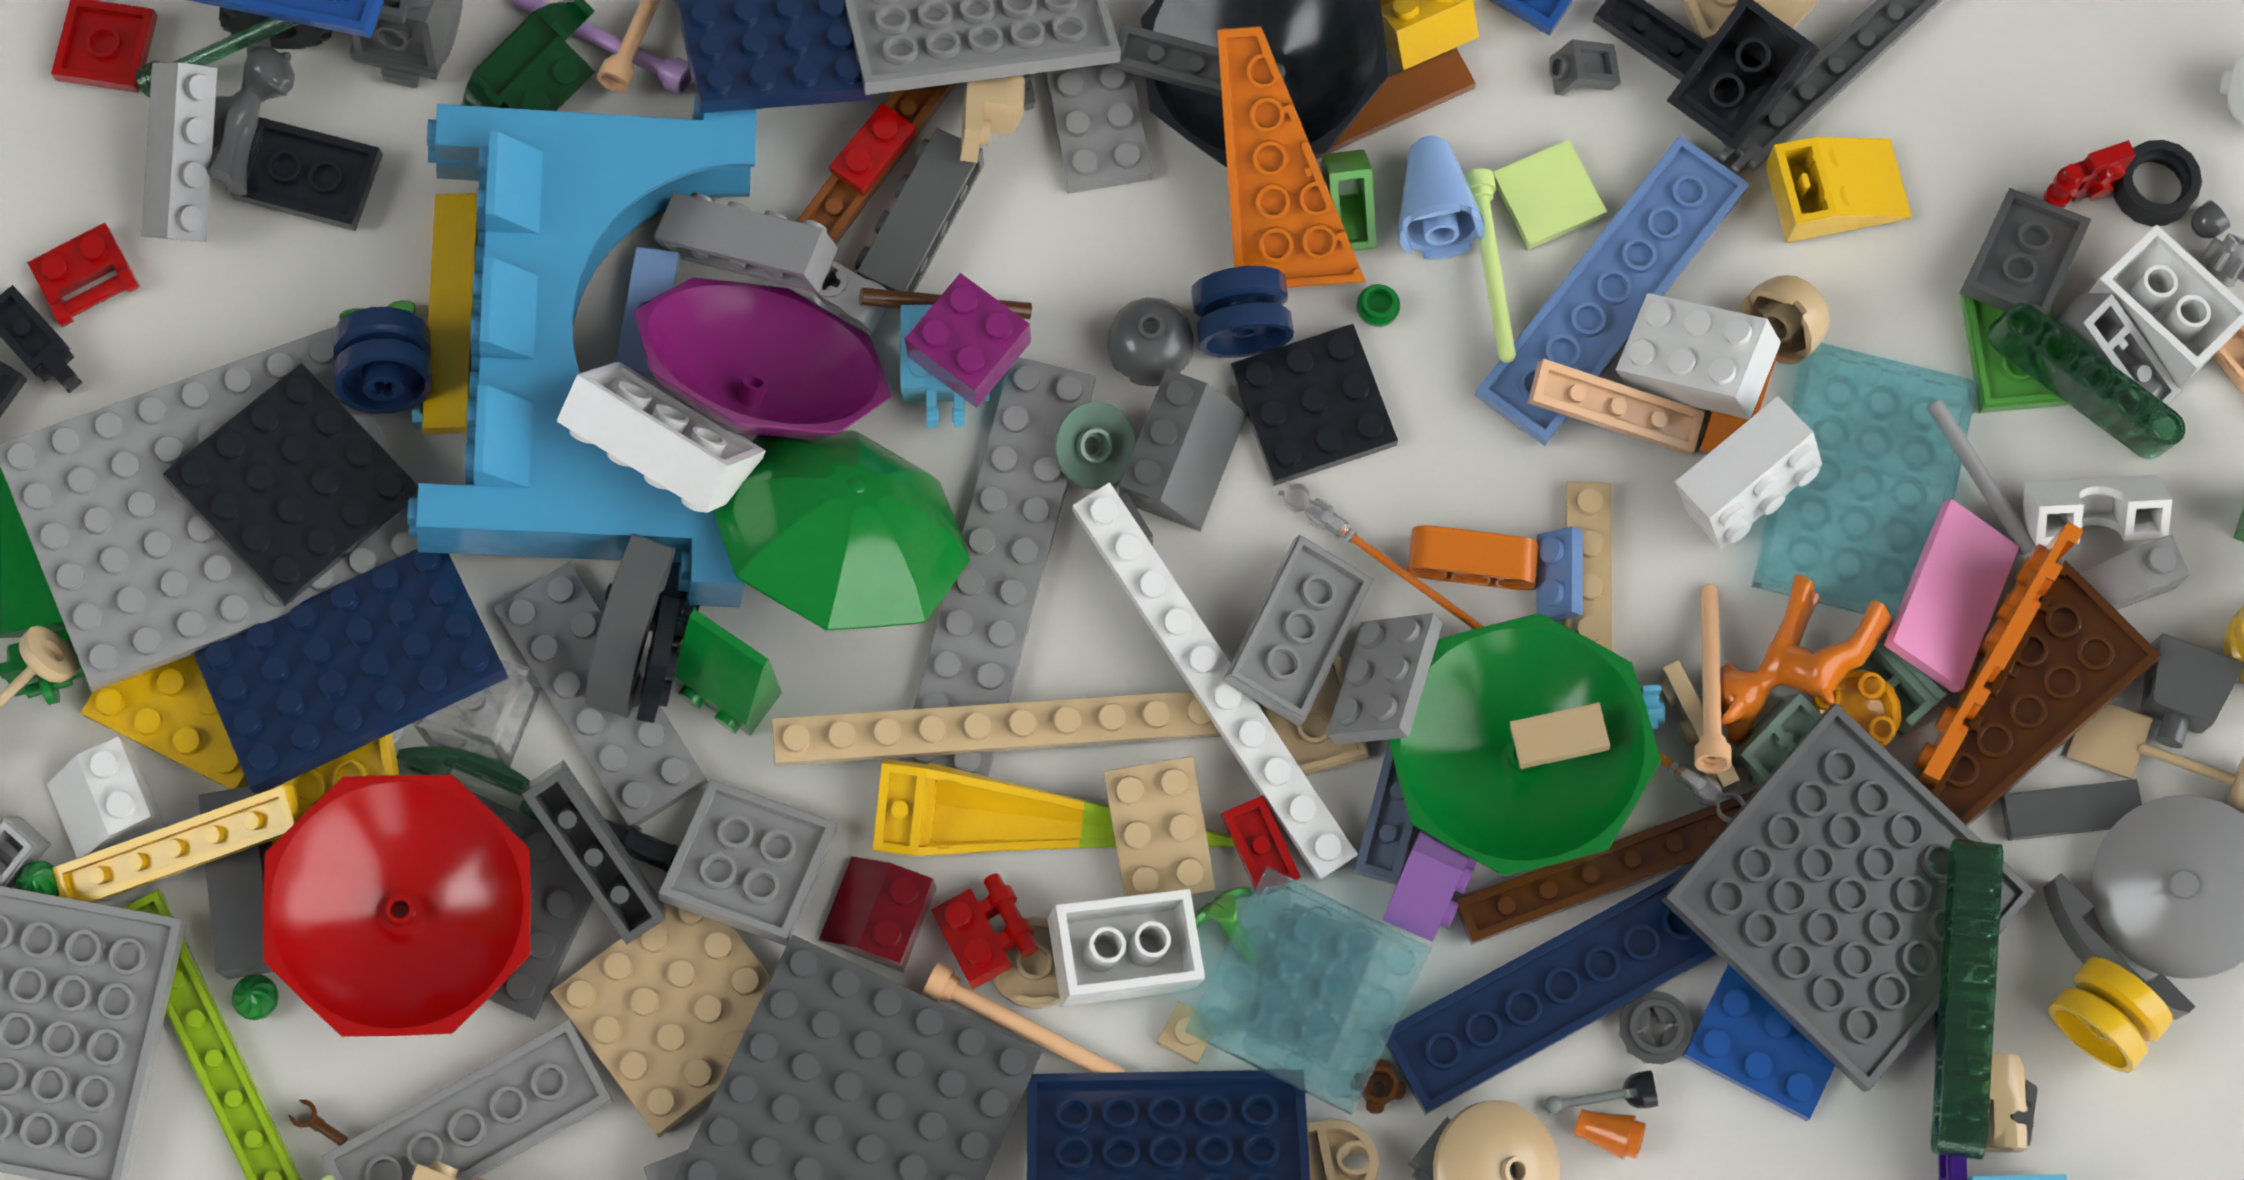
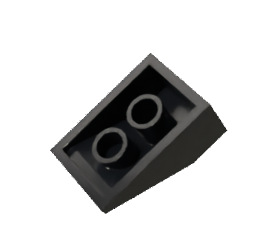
M1740 0L1666 101L1737 151L1793 87L1820 50L1814 43L1755 1Z

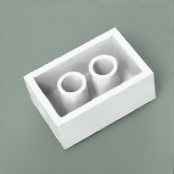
M1647 293L1616 371L1626 386L1684 405L1749 420L1781 341L1766 318Z
M1777 396L1678 478L1675 484L1687 514L1722 549L1729 542L1736 543L1745 537L1751 529V524L1760 516L1775 512L1785 501V496L1796 486L1802 487L1810 483L1817 476L1820 470L1819 467L1823 464L1814 432Z
M1190 889L1055 905L1047 917L1061 1007L1192 991L1205 979Z

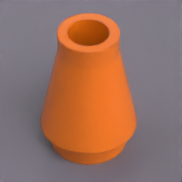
M1582 1109L1577 1121L1575 1136L1586 1139L1622 1160L1626 1156L1637 1159L1644 1138L1646 1123L1637 1121L1636 1115L1591 1112Z

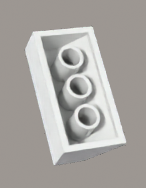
M619 361L577 374L557 419L558 423L570 429L569 433L575 439L598 446L607 452L606 456L611 461L621 466L634 468L644 475V480L659 489H668L681 497V502L686 507L697 512L707 513L726 505L763 459L766 452L763 448L671 395L664 388Z

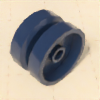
M1268 266L1228 268L1200 278L1192 285L1191 294L1194 313L1202 318L1197 323L1199 349L1206 355L1219 358L1254 356L1282 347L1293 339L1294 330L1291 311L1283 306L1288 300L1285 274L1279 269Z
M369 307L354 311L338 322L333 330L334 392L343 403L355 410L367 413L394 414L410 410L426 400L432 391V364L430 360V329L423 319L410 311L394 307Z

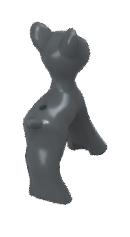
M263 28L255 29L248 37L246 46L247 58L243 68L241 89L233 96H216L212 150L217 147V151L208 174L212 178L223 182L226 185V190L230 193L240 196L247 194L249 152L258 126L260 104L267 99L286 96L293 88L295 73L290 65L291 53H279L271 48L269 35Z

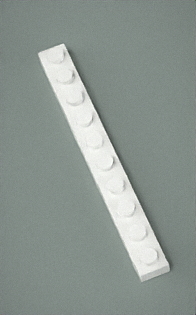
M1109 482L1075 503L1071 510L1260 795L1264 796L1268 807L1317 881L1319 882L1358 856L1257 702L1222 681L1231 663L1111 483Z

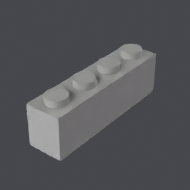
M179 62L152 63L141 237L203 242L207 240L211 177L208 174V170L212 162L217 67Z
M673 192L654 236V239L664 250L679 252L681 260L818 294L838 250L837 245L827 234L826 227L818 222L805 219L802 223H799L770 210L762 214L751 211L745 205L733 201L724 205L716 203L711 198L700 193H692L691 196Z

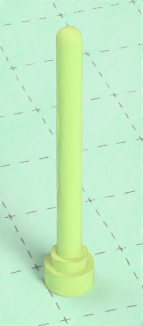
M1473 169L1465 172L1464 176L1484 219V237L1481 241L1479 239L1498 357L1502 362L1510 363L1515 359L1516 352L1490 206L1493 194L1496 192L1493 171L1489 169Z

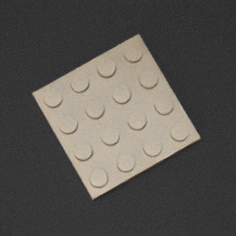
M669 904L664 905L666 909L665 920L627 945L622 938L550 991L659 1138L714 1097L771 979L769 973L733 927Z

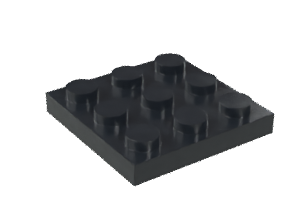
M1354 324L1231 363L1230 370L1273 486L1397 446L1398 439Z

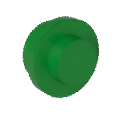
M1370 285L1358 297V315L1368 325L1374 327L1387 326L1399 314V297L1392 288L1386 285Z

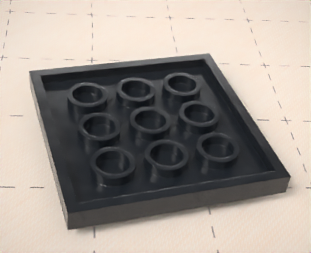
M302 363L163 473L165 481L284 607L408 506L409 498H417L418 485Z

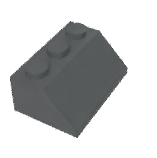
M1166 368L1120 481L1119 495L1127 492L1136 508L1201 532L1246 419L1247 412L1208 383Z

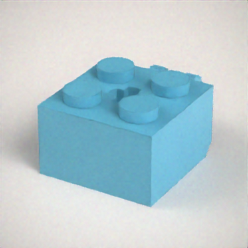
M901 305L900 388L903 402H926L927 428H937V423L939 422L938 402L954 401V407L952 408L954 428L965 427L966 400L907 356L905 338L932 305ZM990 392L983 401H990Z

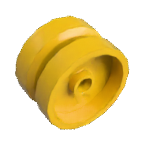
M2092 956L2075 974L2074 982L2076 988L2067 987L2062 990L2048 1007L2049 1014L2057 1027L2085 1053L2116 1071L2130 1073L2134 1071L2147 1055L2145 1041L2155 1042L2159 1040L2173 1023L2172 1013L2165 1002L2137 976L2114 962Z

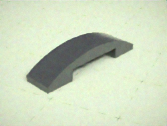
M637 534L631 535L614 578L598 630L587 680L585 704L626 718L629 717L641 674L637 673L659 593L664 591L676 547Z
M2062 873L2058 874L2043 887L2046 902L2060 933L2083 964L2089 958L2095 956L2105 958L2120 965L2142 980L2165 1002L2174 1020L2190 1013L2196 1007L2162 973L2146 983L2082 919L2094 905Z

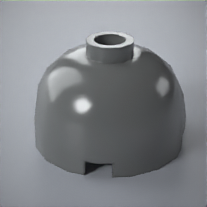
M1145 297L1131 301L1118 311L1109 328L1108 353L1113 367L1124 376L1130 378L1131 382L1140 386L1156 387L1160 385L1166 368L1180 373L1190 363L1193 354L1194 335L1188 317L1177 305L1163 298Z

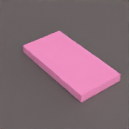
M1952 498L1943 502L1884 646L1952 693L1963 690L2020 546Z

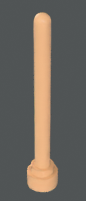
M641 0L617 54H613L610 58L603 61L597 74V80L606 89L616 93H625L629 90L635 77L632 60L660 0Z
M1709 583L1705 584L1701 589L1703 736L1700 737L1699 742L1694 747L1695 767L1699 771L1716 774L1728 770L1732 765L1731 746L1726 742V738L1722 736L1719 592L1714 584Z
M939 962L933 969L923 989L922 995L938 1003L940 1000L946 1003L952 1000L1092 1073L1126 1072L1117 1064L960 984L961 979L954 976L955 970Z

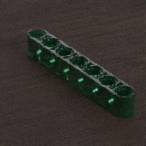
M1953 839L1949 850L1931 1126V1150L1933 1154L1982 1160L1986 1151L2003 875V847L2001 844Z

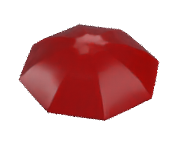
M453 775L343 777L265 852L263 962L341 1037L453 1034L530 956V848Z

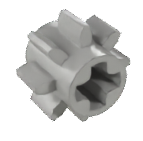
M2228 233L2223 242L2214 237L2203 253L2202 259L2209 263L2205 269L2227 287H2233L2238 279L2244 282V239L2232 233Z

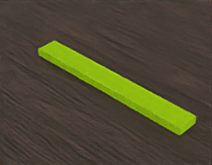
M159 889L123 907L124 909L174 917L163 892ZM183 937L166 1014L247 1180H302L185 937Z

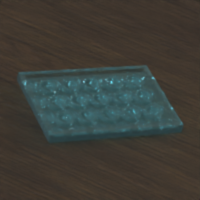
M1821 343L1814 353L1804 358L1800 363L1791 410L1814 432L1823 465L1819 467L1820 470L1817 476L1810 483L1802 487L1796 486L1785 496L1783 504L1775 512L1767 515L1751 587L1790 596L1794 575L1798 574L1805 576L1815 584L1813 590L1821 596L1818 602L1820 604L1865 614L1870 601L1875 600L1885 605L1894 621L1943 502L1951 498L1954 500L1962 464L1926 407L1942 398L1967 437L1979 381Z

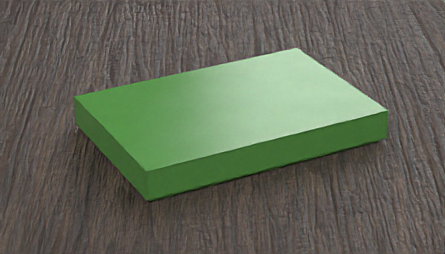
M1960 294L1979 413L2066 406L2069 402L2057 328L2052 323L2055 319L2053 305L2044 325L2041 326Z

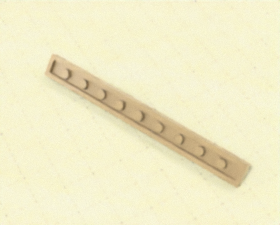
M1192 691L772 718L775 766L1222 737Z

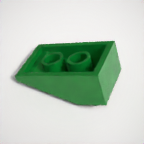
M693 610L687 622L675 674V680L681 688L678 694L698 709L705 704L717 714L714 719L729 731L736 734L740 728L751 736L782 694L768 658L697 610Z

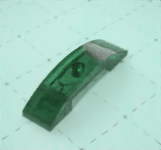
M436 746L399 749L396 756L404 768L421 775H450L452 769H455L520 797H523L522 792L525 785L531 782L525 776L503 763L462 749ZM523 798L518 809L523 815L540 821Z

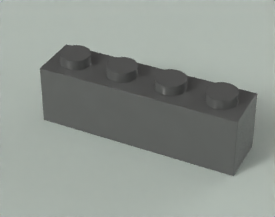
M936 128L930 140L923 139L917 149L914 159L917 164L911 175L904 174L898 183L895 191V197L897 198L891 211H883L875 227V233L877 234L871 247L864 246L856 260L855 269L858 275L877 282L887 290L916 291L984 167L982 148L979 149L977 163L960 161L961 138Z
M564 760L525 785L522 792L523 798L626 945L665 920L666 909L664 903L659 901V896Z
M250 786L199 794L200 815L254 796V793ZM272 841L205 864L216 972L227 980L246 977L252 974L273 972L263 962L265 852L272 846Z

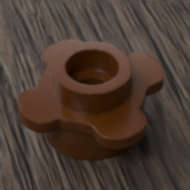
M1385 1059L1376 1060L1372 1068L1368 1069L1364 1074H1355L1351 1080L1352 1089L1362 1095L1366 1101L1367 1111L1372 1114L1382 1113L1386 1104L1393 1099H1402L1406 1093L1405 1084L1397 1080L1396 1075L1391 1070L1390 1062ZM1380 1082L1383 1085V1089L1381 1091L1375 1090V1083Z

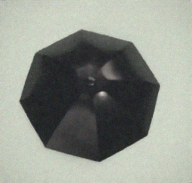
M1155 0L1141 17V28L1218 48L1217 29L1262 26L1276 63L1284 65L1286 73L1283 80L1314 155L1326 154L1389 77L1380 0ZM1146 77L1149 111L1186 140L1227 168L1222 97Z

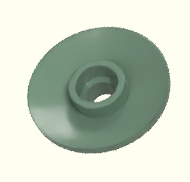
M1104 402L1080 404L1064 416L1056 431L1054 451L1058 466L1068 480L1082 488L1098 490L1109 482L1113 486L1122 479L1136 444L1135 432L1126 415L1115 406ZM1088 437L1094 443L1093 450L1090 453H1087L1084 447Z

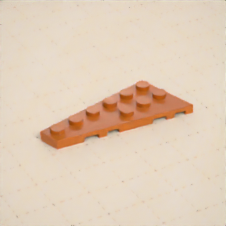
M1262 26L1217 29L1234 267L1268 266L1279 269L1285 274L1287 288L1366 282Z
M2067 522L2046 547L2038 544L2031 556H2027L2015 576V580L2018 581L2011 593H2007L1995 613V617L1998 618L1990 631H1986L1977 653V655L1981 656L1974 670H1970L1963 690L1958 691L1961 695L1954 708L1947 704L1938 718L1934 728L1941 732L1934 745L1927 742L1914 763V766L1920 768L1916 779L1929 791L1941 780L1969 730V727L1966 726L1968 720L1972 721L1990 695V689L1986 688L1988 683H1993L2001 669H2005L2041 605V602L2038 601L2039 598L2047 593L2062 570L2063 566L2058 563L2059 560L2074 544H2077L2084 531L2083 529Z

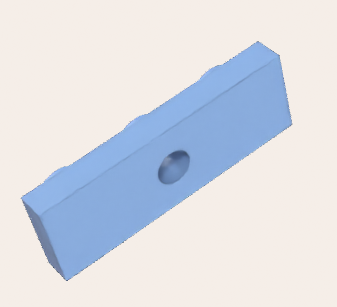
M636 247L615 362H621L644 377L655 378L650 372L634 310L676 286L681 257L679 252Z

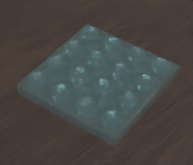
M1266 867L1185 1032L1352 1115L1427 961L1432 947L1284 874Z

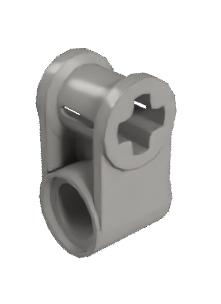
M835 261L832 262L823 285L828 286L827 289L823 290L822 287L819 294L812 292L815 304L869 336L873 334L889 307L860 305L859 293L861 288L887 289ZM834 282L838 284L837 288L832 286Z

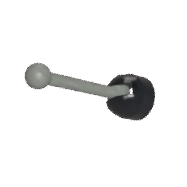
M1652 1070L1631 1074L1625 1080L1622 1089L1561 1099L1558 1096H1550L1545 1101V1108L1551 1114H1558L1563 1108L1624 1098L1630 1106L1637 1109L1658 1107Z

